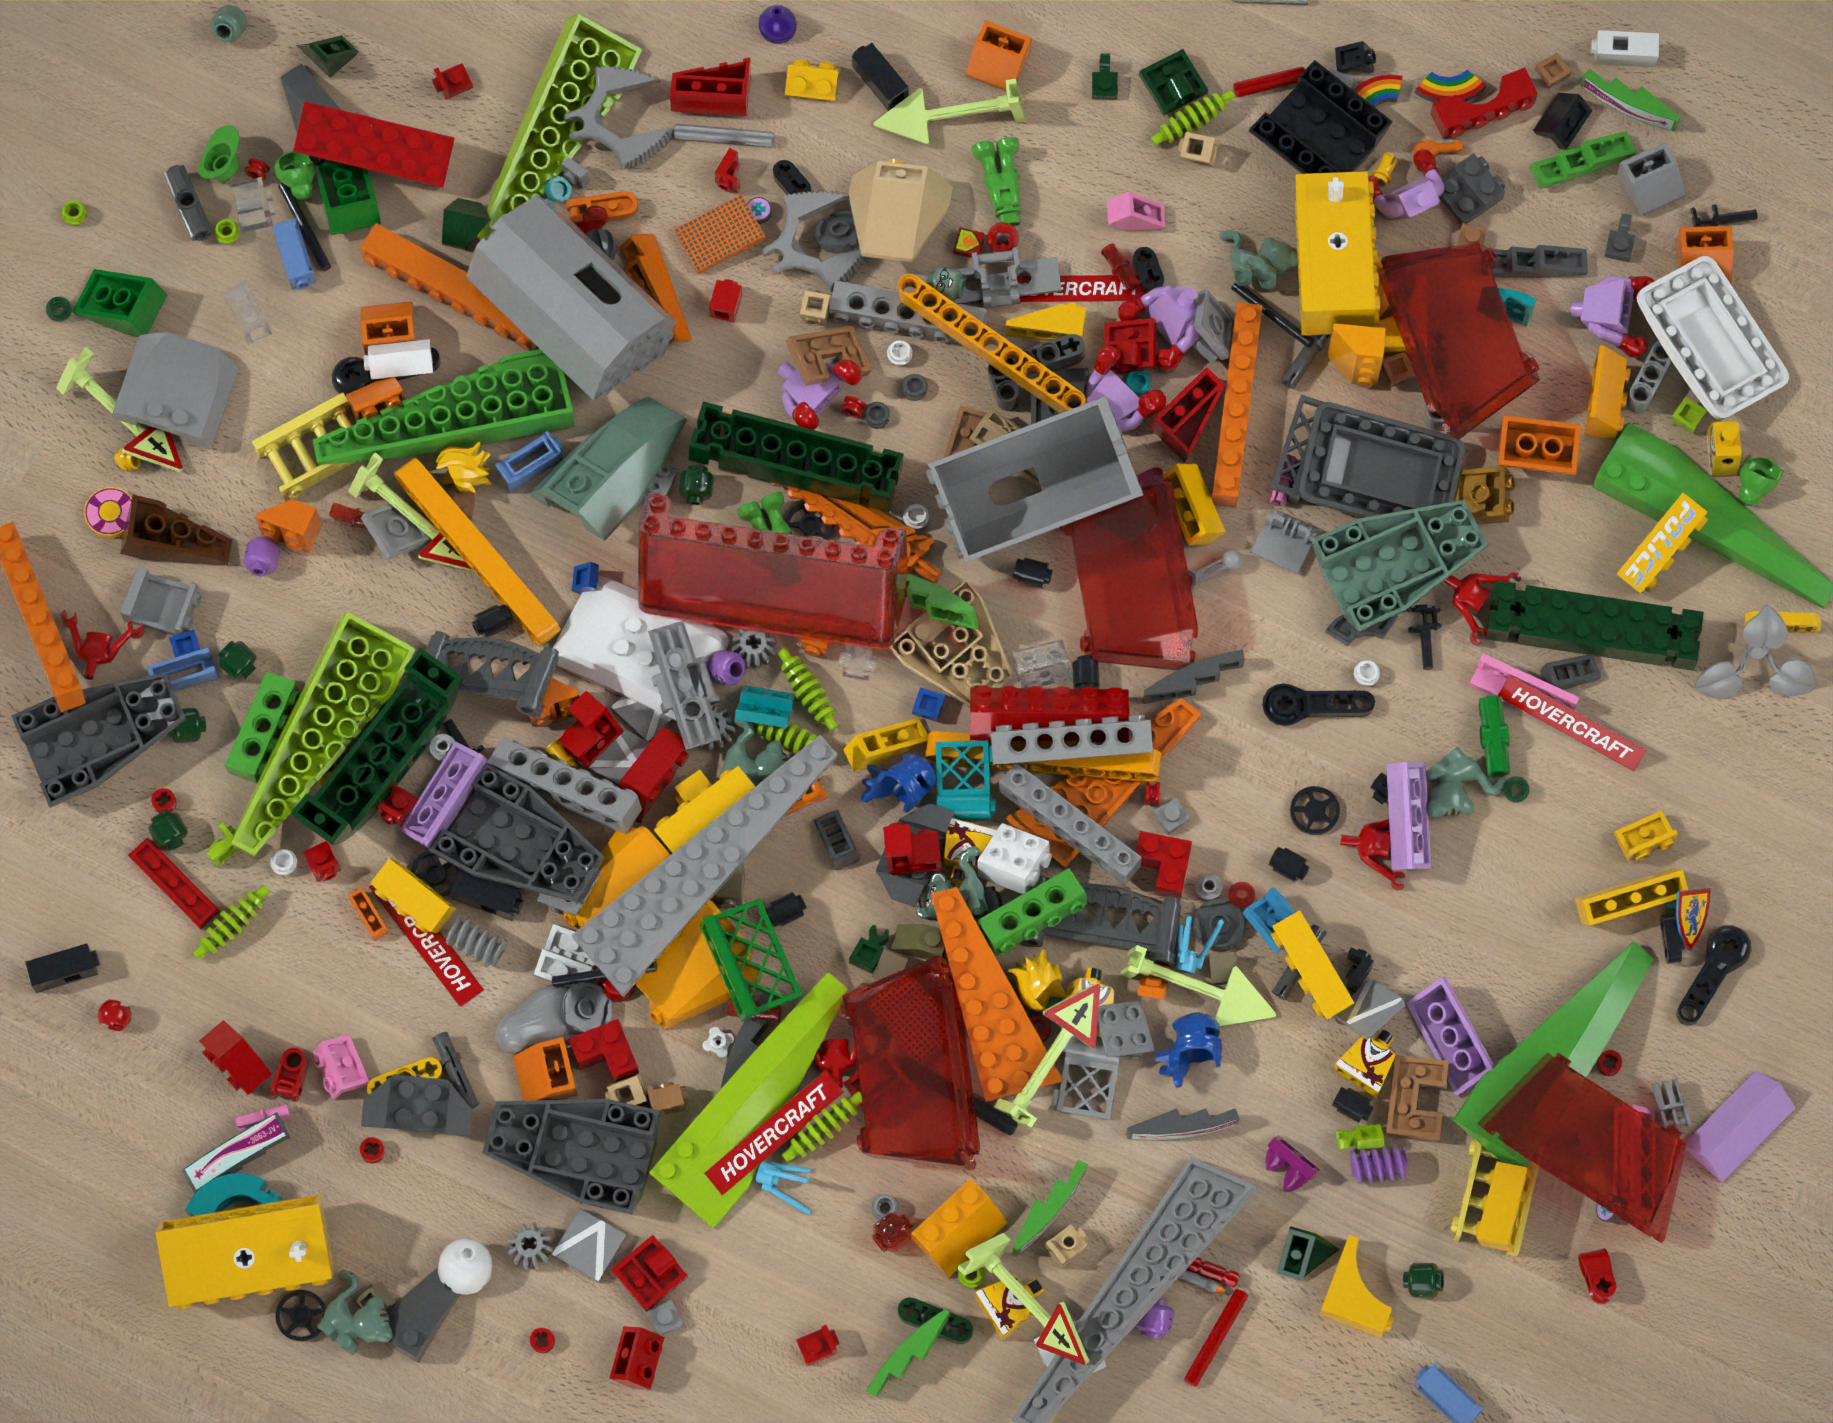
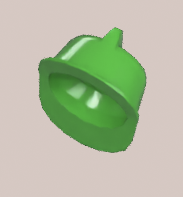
M231 125L222 126L211 135L198 166V173L202 178L215 179L222 184H226L238 171L240 159L236 151L239 146L240 137L235 127Z

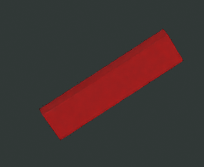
M148 837L128 854L129 858L200 930L220 913V910Z

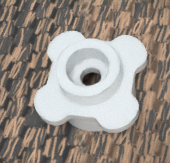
M713 1027L709 1030L710 1035L708 1039L703 1042V1049L707 1052L711 1051L719 1058H723L727 1055L729 1045L734 1042V1037L731 1033L725 1034L718 1027ZM717 1040H720V1041H721V1043H720L719 1045L716 1044V1041H717Z

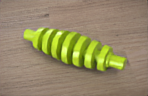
M1228 90L1221 95H1218L1216 92L1212 93V100L1205 96L1201 98L1203 106L1196 100L1192 102L1194 110L1187 104L1183 107L1185 115L1179 110L1175 113L1177 121L1171 116L1167 119L1168 127L1165 123L1159 126V132L1150 137L1152 143L1156 146L1163 141L1168 143L1174 142L1173 135L1181 139L1184 137L1182 130L1185 133H1193L1191 125L1196 131L1202 129L1200 120L1204 125H1207L1210 122L1208 114L1214 119L1218 116L1216 109L1221 113L1225 111L1226 103L1235 98L1233 92Z
M787 648L781 649L778 652L779 657L783 661L781 669L783 673H787L785 676L787 681L792 682L790 687L793 692L796 691L795 697L797 700H802L801 704L804 708H808V712L812 716L816 715L814 719L818 723H825L830 731L837 729L839 725L833 717L836 711L833 706H829L831 701L829 697H825V689L823 687L820 688L822 684L819 679H815L814 673L808 671L809 668L806 664H801L802 660L798 656H791Z
M789 722L787 728L753 723V726L757 728L758 735L763 737L766 734V739L770 742L774 741V739L775 741L778 740L784 750L788 752L793 750L794 754H797L818 737L814 733L810 735V731L806 728L801 730V725L796 723L792 725Z
M263 884L256 892L248 891L245 893L248 898L247 901L241 897L236 901L240 905L239 908L233 904L229 905L228 909L233 914L230 916L223 910L219 915L225 922L222 924L216 918L212 923L217 929L214 931L211 927H208L206 932L209 934V937L206 938L202 935L199 938L201 941L200 946L192 954L200 961L207 953L215 954L218 952L215 948L216 944L222 948L227 944L223 940L224 937L230 941L234 940L235 936L230 931L233 929L240 935L243 929L238 923L241 922L247 927L250 921L246 918V915L249 914L254 919L257 913L253 909L257 907L261 910L264 907L262 904L263 899L271 891Z
M858 1091L851 1098L846 1099L843 1096L839 1099L843 1103L840 1107L835 1102L832 1103L830 1106L834 1109V1112L831 1114L826 1108L823 1109L821 1112L826 1117L823 1121L817 1114L812 1117L818 1125L813 1127L808 1122L805 1125L809 1130L806 1135L800 1129L797 1134L801 1139L796 1141L794 1137L791 1138L790 1148L781 1154L784 1159L790 1162L797 1155L805 1157L808 1155L804 1151L805 1148L809 1147L812 1152L817 1149L813 1144L815 1140L821 1146L824 1145L826 1142L821 1137L824 1133L830 1140L833 1139L835 1136L829 1129L833 1126L838 1133L842 1130L837 1122L842 1119L847 1124L850 1120L846 1115L849 1112L853 1117L857 1114L855 1111L856 1107L865 1100L862 1094Z

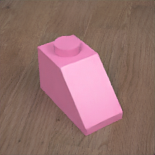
M1127 192L1107 201L1108 225L1124 231L1165 228L1164 204L1132 192Z

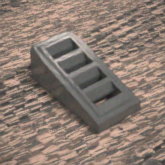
M1593 654L1549 662L1540 670V675L1544 682L1562 690L1601 678ZM1585 663L1588 671L1587 675H1585L1581 664ZM1572 667H1575V670L1578 675L1577 677H1575ZM1563 669H1564V671H1565V673H1566L1567 679L1564 678V675H1563V672H1562Z
M838 810L814 819V823L835 870H840L860 860ZM836 822L838 823V825H836V826H834V827H832V828H829V829H827V830H825V831H824V829H823L824 827H826V826H828V825H831V824L836 823ZM839 832H842V834L837 835V836H835V837H833V838L828 839V837H830V836H832V835H834V834H837V833H839ZM846 841V844L836 847L834 849L832 848L833 846H836Z

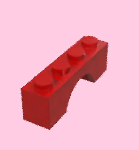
M1524 67L1502 76L1499 94L1487 103H1468L1456 94L1433 103L1430 114L1442 139L1459 137L1466 130L1482 128L1489 121L1494 119L1502 120L1514 111H1525L1531 108L1536 102L1538 92L1526 68Z

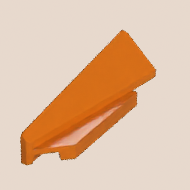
M632 235L618 247L628 262V265L622 270L676 321L672 340L674 342H689L692 337L655 235Z

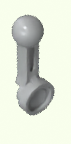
M1229 550L1224 553L1220 560L1196 572L1190 568H1181L1173 575V587L1178 593L1189 595L1201 583L1226 570L1234 571L1239 569L1243 563V557L1238 551ZM1184 576L1193 579V584L1189 588L1180 587L1178 582Z

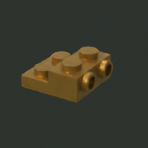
M1505 466L1460 470L1454 502L1465 500L1475 521H1482L1484 524L1509 522V515H1513L1515 511L1514 501L1510 499V490H1515L1514 475H1511Z

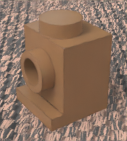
M673 1082L659 1085L658 1089L653 1090L652 1085L647 1086L651 1108L659 1110V1117L685 1111L684 1102L689 1101L685 1085H674Z

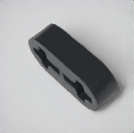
M780 160L774 165L773 178L787 196L788 194L796 193L794 184L800 190L805 188L804 192H811L810 183L792 162ZM781 169L784 171L789 170L790 180L784 174L780 176Z
M1148 247L1138 248L1133 255V267L1143 292L1148 293L1156 287L1164 286V276L1155 252ZM1140 256H1144L1146 259H1149L1147 268L1145 267L1144 262L1140 261ZM1149 274H1151L1154 281H1157L1156 286L1148 283Z
M1675 913L1661 914L1660 928L1666 963H1681L1682 951Z

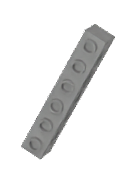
M835 280L829 306V318L843 324L848 322L858 323L864 328L879 327L890 333L905 332L916 338L931 337L942 343L949 341L957 342L900 301L898 292ZM928 301L924 305L927 307H933L934 305H936V303L933 301ZM860 303L863 307L855 310L851 308V305ZM957 304L985 324L986 309ZM885 308L888 312L886 314H878L876 310ZM911 313L913 317L911 319H904L901 315ZM949 315L944 319L946 321L951 322L954 321L956 317L953 315ZM967 330L965 332L968 336H973L977 333L975 330Z
M1144 714L1129 715V720L1118 721L1116 716L1103 717L1102 723H1092L1091 719L1075 720L1076 725H1065V721L1049 722V727H1039L1038 723L1022 724L1023 729L1012 730V725L996 726V731H991L993 765L1153 752L1150 719H1145ZM1123 727L1129 728L1132 731V738L1128 742H1121L1117 738L1119 729ZM1094 730L1104 731L1106 739L1103 743L1095 744L1091 741L1090 735ZM1068 732L1077 733L1079 736L1078 744L1075 746L1066 745L1064 742L1065 734ZM1041 734H1049L1052 737L1053 743L1049 748H1041L1038 745L1037 739ZM1022 736L1026 740L1025 748L1019 751L1013 749L1011 746L1012 738Z
M503 738L487 761V764L530 786L541 798L624 834L628 832L642 810L638 796L632 790L620 789L607 779H597L586 770L574 769L565 761L551 759L542 751L530 750L516 740L510 741Z
M1014 763L999 781L1000 793L1125 886L1140 868L1142 859L1140 855L1019 764Z

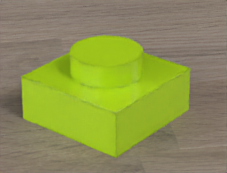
M1685 396L1672 415L1671 421L1693 433L1706 415L1707 410Z

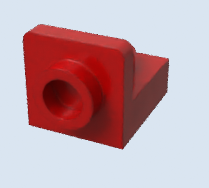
M463 63L440 72L438 67L433 69L435 78L432 79L433 85L437 93H443L445 100L473 89V84Z
M731 148L728 149L715 171V183L724 191L738 193L740 181L734 176L739 170L740 163L738 162V152Z
M396 785L384 804L380 802L377 806L381 814L380 818L392 826L394 823L402 826L418 798Z
M327 841L303 851L317 882L320 880L328 881L334 878L337 872L341 871Z
M827 1325L821 1326V1329L796 1339L806 1366L836 1355V1346L840 1345L834 1329L829 1331Z

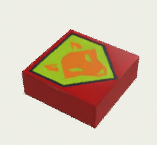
M960 227L953 253L972 258V253L977 252V255L980 254L984 233Z

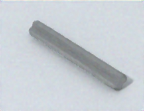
M675 124L674 126L675 139L768 147L773 146L774 133L770 131Z

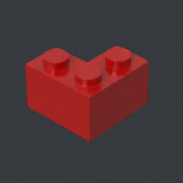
M585 691L568 708L576 722L567 728L558 740L567 752L588 768L624 731L608 709L589 692Z
M901 822L883 827L889 874L902 875L942 870L938 831L933 832L932 830L924 829L911 834L910 824Z
M1140 831L1136 853L1142 857L1141 866L1159 870L1155 895L1174 897L1181 900L1192 841Z
M619 1019L568 1038L579 1070L605 1061L614 1083L639 1073Z
M224 1020L199 1040L205 1048L202 1054L221 1073L224 1071L228 1073L229 1077L226 1080L236 1091L241 1089L249 1095L272 1075L246 1040Z

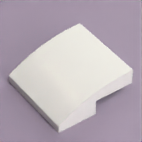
M553 924L546 946L542 949L534 975L552 981V976L592 971L596 965L572 938V934L576 931Z

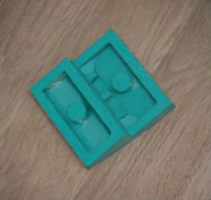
M1483 288L1476 312L1498 323L1503 315L1527 326L1532 317L1537 299L1511 289Z
M744 685L741 691L740 702L736 708L735 719L787 728L796 698L795 694Z

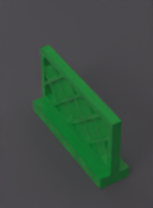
M761 898L702 919L699 926L741 1022L803 996ZM757 907L760 914L758 925L743 919L746 910ZM742 912L740 917L736 916V914ZM725 918L737 921L734 933L723 930L719 921ZM741 924L755 929L751 942L736 936ZM758 931L769 935L771 943L768 949L754 943ZM734 940L749 946L744 958L733 954L731 947ZM751 948L766 954L761 966L747 960ZM769 955L780 960L782 966L779 973L765 968ZM744 965L759 970L754 983L744 979L742 975ZM762 972L777 978L772 990L758 985ZM782 980L791 985L794 993L784 996L775 992L779 981ZM755 989L770 995L766 1004L756 1007L752 997ZM773 997L778 998L777 1000L771 1002Z

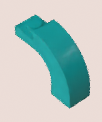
M232 1173L217 1177L202 1186L194 1194L185 1211L188 1216H196L223 1211L230 1204L239 1201H249L259 1205L281 1201L282 1197L271 1190L265 1193L268 1184L258 1176L246 1173Z

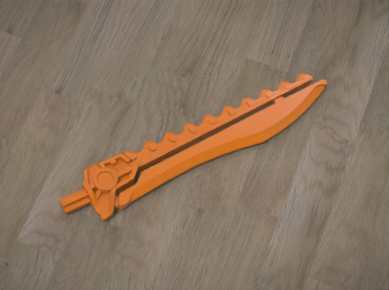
M771 482L773 486L788 488L787 494L790 499L804 500V507L807 512H820L822 514L821 519L825 525L839 526L838 532L841 537L855 538L857 540L855 543L857 548L863 550L865 555L888 572L891 569L907 574L915 571L932 583H936L942 575L939 569L924 559L930 547L934 545L933 539L924 535L917 536L914 528L905 526L884 512L869 507V503L863 499H860L859 504Z

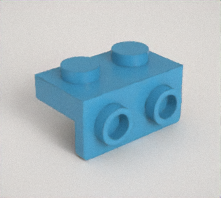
M1273 887L1263 898L1248 906L1242 914L1275 953L1284 949L1283 946L1278 948L1270 934L1274 933L1272 926L1296 912L1276 888Z

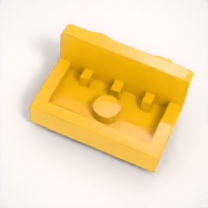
M795 59L794 62L788 64L785 95L836 100L840 68L834 67L835 63L820 62L819 65L809 64L810 60Z
M1661 810L1616 830L1614 836L1628 862L1633 859L1641 861L1649 857L1651 851L1658 848L1660 851L1672 847L1675 844L1674 841L1678 836V832L1676 829L1672 830Z

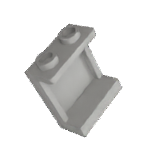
M137 566L120 614L124 622L132 621L133 624L138 626L143 623L145 628L175 636L190 631L193 623V616L191 615L194 607H199L202 593H200L197 583L192 582L191 585L150 574L147 568Z

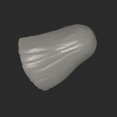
M552 984L547 985L534 992L517 1008L503 1016L498 1021L494 1036L497 1045L506 1053L518 1054L540 1042L564 1037L565 1041H569L568 1038L578 1035L563 1023L560 1015V1001L568 989L564 986L553 987Z

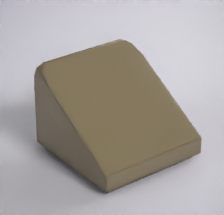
M884 948L872 978L889 985L906 969L909 958Z
M1235 951L1209 954L1208 963L1211 985L1228 982L1232 968L1237 967Z
M382 1282L371 1284L354 1300L359 1309L367 1305L369 1299L381 1296L384 1300V1309L386 1311L396 1304V1301Z

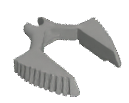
M597 66L594 70L596 76L595 90L590 99L583 107L568 112L564 117L565 122L577 120L583 125L582 130L570 133L569 137L574 141L594 140L612 149L620 162L622 170H625V168L630 169V167L633 168L635 165L639 166L640 163L643 164L645 161H648L649 157L652 158L653 154L656 155L657 151H661V148L666 147V143L669 144V139L674 137V129L665 128L619 139V136L604 128L599 108L606 95L609 96L643 88L644 86L660 83L661 81L656 76L651 77L652 74H646V72L640 73L637 70L634 71L621 67L601 66L599 68Z
M833 190L829 192L807 191L793 193L792 195L788 194V196L784 195L782 201L785 205L787 219L783 231L778 239L763 249V256L779 253L783 257L781 262L770 268L771 271L781 273L790 269L806 270L819 276L830 292L834 289L835 280L841 282L850 281V278H853L854 274L858 272L857 270L861 269L860 266L865 264L864 261L869 259L868 257L861 256L859 245L855 249L839 253L821 262L817 258L803 254L795 238L799 221L802 222L833 207L835 204L848 199L849 195L844 192L839 194V191L833 192Z

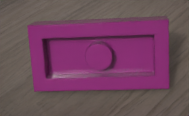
M1279 1135L1274 1137L1267 1145L1269 1149L1265 1158L1266 1170H1277L1284 1167L1287 1163L1290 1164L1284 1177V1192L1302 1187L1320 1171L1316 1165Z

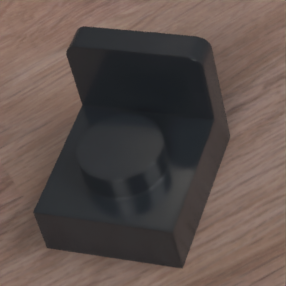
M1364 41L1335 48L1338 72L1345 74L1365 69L1368 73L1374 72L1376 54Z
M1351 947L1347 958L1358 966L1353 965L1345 978L1348 979L1347 989L1356 993L1372 970L1374 960L1371 959V955L1360 948L1356 950Z

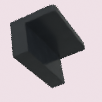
M1558 93L1533 131L1536 135L1549 136L1559 149H1567L1591 114L1592 109L1580 94Z

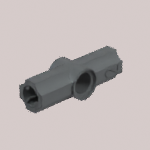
M175 165L168 168L164 172V176L192 241H201L208 238L213 232L185 166ZM187 200L194 201L191 205H183V203Z

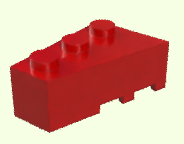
M751 57L744 58L743 62L729 65L727 62L719 63V67L709 69L699 67L672 73L670 88L671 111L747 116L751 80Z
M1206 367L1153 418L1148 427L1181 460L1186 462L1225 384Z

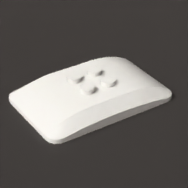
M1708 256L1699 257L1645 286L1638 292L1637 302L1659 342L1691 390L1714 418L1718 420L1727 419L1788 383L1789 373L1718 264Z
M598 576L597 589L582 592L553 648L559 651L557 667L621 697L625 696L662 713L660 705L663 702L658 687H654L651 679L654 675L661 673L648 631L684 621L695 658L706 656L707 661L714 652L728 650L729 638L722 630L714 626L710 627L689 616L684 611L624 584ZM673 654L669 658V662L673 667H680L685 661L680 654ZM695 667L688 671L697 698H702L704 691ZM689 706L685 708L686 714L692 717L697 707ZM673 709L664 714L671 717L673 721H676Z

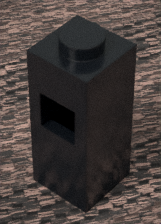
M873 43L866 47L861 46L853 53V69L888 111L909 96L908 85Z
M462 869L459 870L450 892L452 900L512 921L514 914L519 915L524 902L521 899L520 890L499 882L475 877Z
M88 943L25 961L31 986L36 993L98 975L96 966L100 965L97 951H92Z

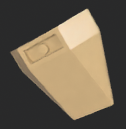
M876 161L852 175L848 195L861 256L913 262L948 212L953 187L927 166Z
M965 579L950 590V592L975 608L979 624L977 630L931 620L928 611L925 610L887 646L903 666L970 708V687L986 685L991 688H1000L1013 675L984 600L970 582Z

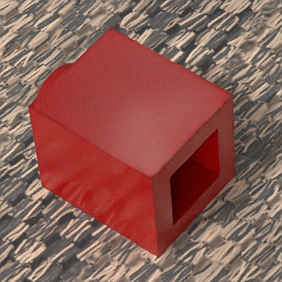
M729 279L724 281L717 280L709 305L710 317L735 323L742 299V285H738L737 282Z

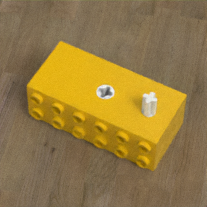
M1368 171L1295 174V217L1301 335L1332 334L1334 323L1374 327V323H1379L1380 296L1378 295L1379 276L1376 267L1373 181H1368Z
M321 1194L161 1221L155 1232L168 1306H176V1309H186L192 1307V1303L203 1301L204 1305L214 1304L220 1301L219 1298L224 1297L238 1300L247 1297V1293L257 1292L258 1295H267L273 1293L274 1289L282 1287L286 1291L295 1290L305 1283H312V1286L328 1283V1279H332L334 1272Z

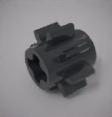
M1381 772L1370 788L1375 791L1372 798L1383 805L1385 801H1388L1387 775Z

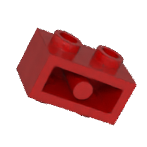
M623 1326L609 1379L632 1389L651 1390L665 1337L642 1327Z

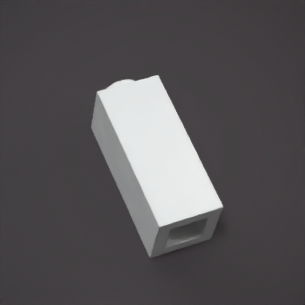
M1598 30L1596 39L1591 40L1590 54L1595 55V64L1655 67L1659 57V33Z
M430 339L368 346V355H363L365 371L370 370L371 379L433 373Z

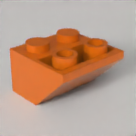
M985 20L975 41L966 76L1006 91V80L1016 79L1017 82L1031 53L1032 38Z
M1732 226L1680 227L1676 238L1678 269L1699 257L1708 256L1718 264L1731 284L1733 265Z
M412 301L361 307L360 321L365 355H368V346L416 341Z
M395 377L380 379L346 394L356 421L364 417L367 419L380 414V410L388 407L394 408L405 400L403 390Z
M294 499L257 513L255 517L262 536L274 540L275 544L278 541L287 544L289 549L299 553L302 550L310 553L322 526L315 507Z
M551 678L542 701L544 708L540 717L529 716L532 726L544 727L550 725L553 720L562 717L563 719L574 718L568 708L576 698L580 697L578 690Z
M564 1037L537 1043L513 1056L523 1101L561 1100L578 1096Z

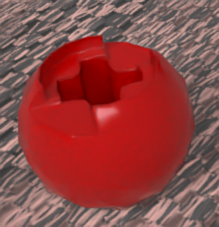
M999 222L991 226L986 237L988 246L994 252L1011 251L1012 248L1018 245L1019 241L1016 228L1006 222ZM999 232L1001 234H1009L1007 237V244H1005L1004 242H1001L999 244L997 242V234Z
M106 1000L98 1009L97 1018L99 1024L109 1025L108 1029L122 1031L131 1021L132 1013L130 1007L120 1005L121 1002L117 1000Z

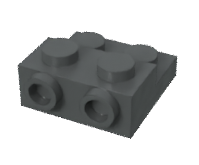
M1474 153L1454 166L1453 171L1441 179L1445 189L1439 198L1461 225L1462 223L1468 224L1500 202L1505 193L1503 180L1498 175L1493 177L1488 171L1490 169L1488 162L1482 156L1477 158Z

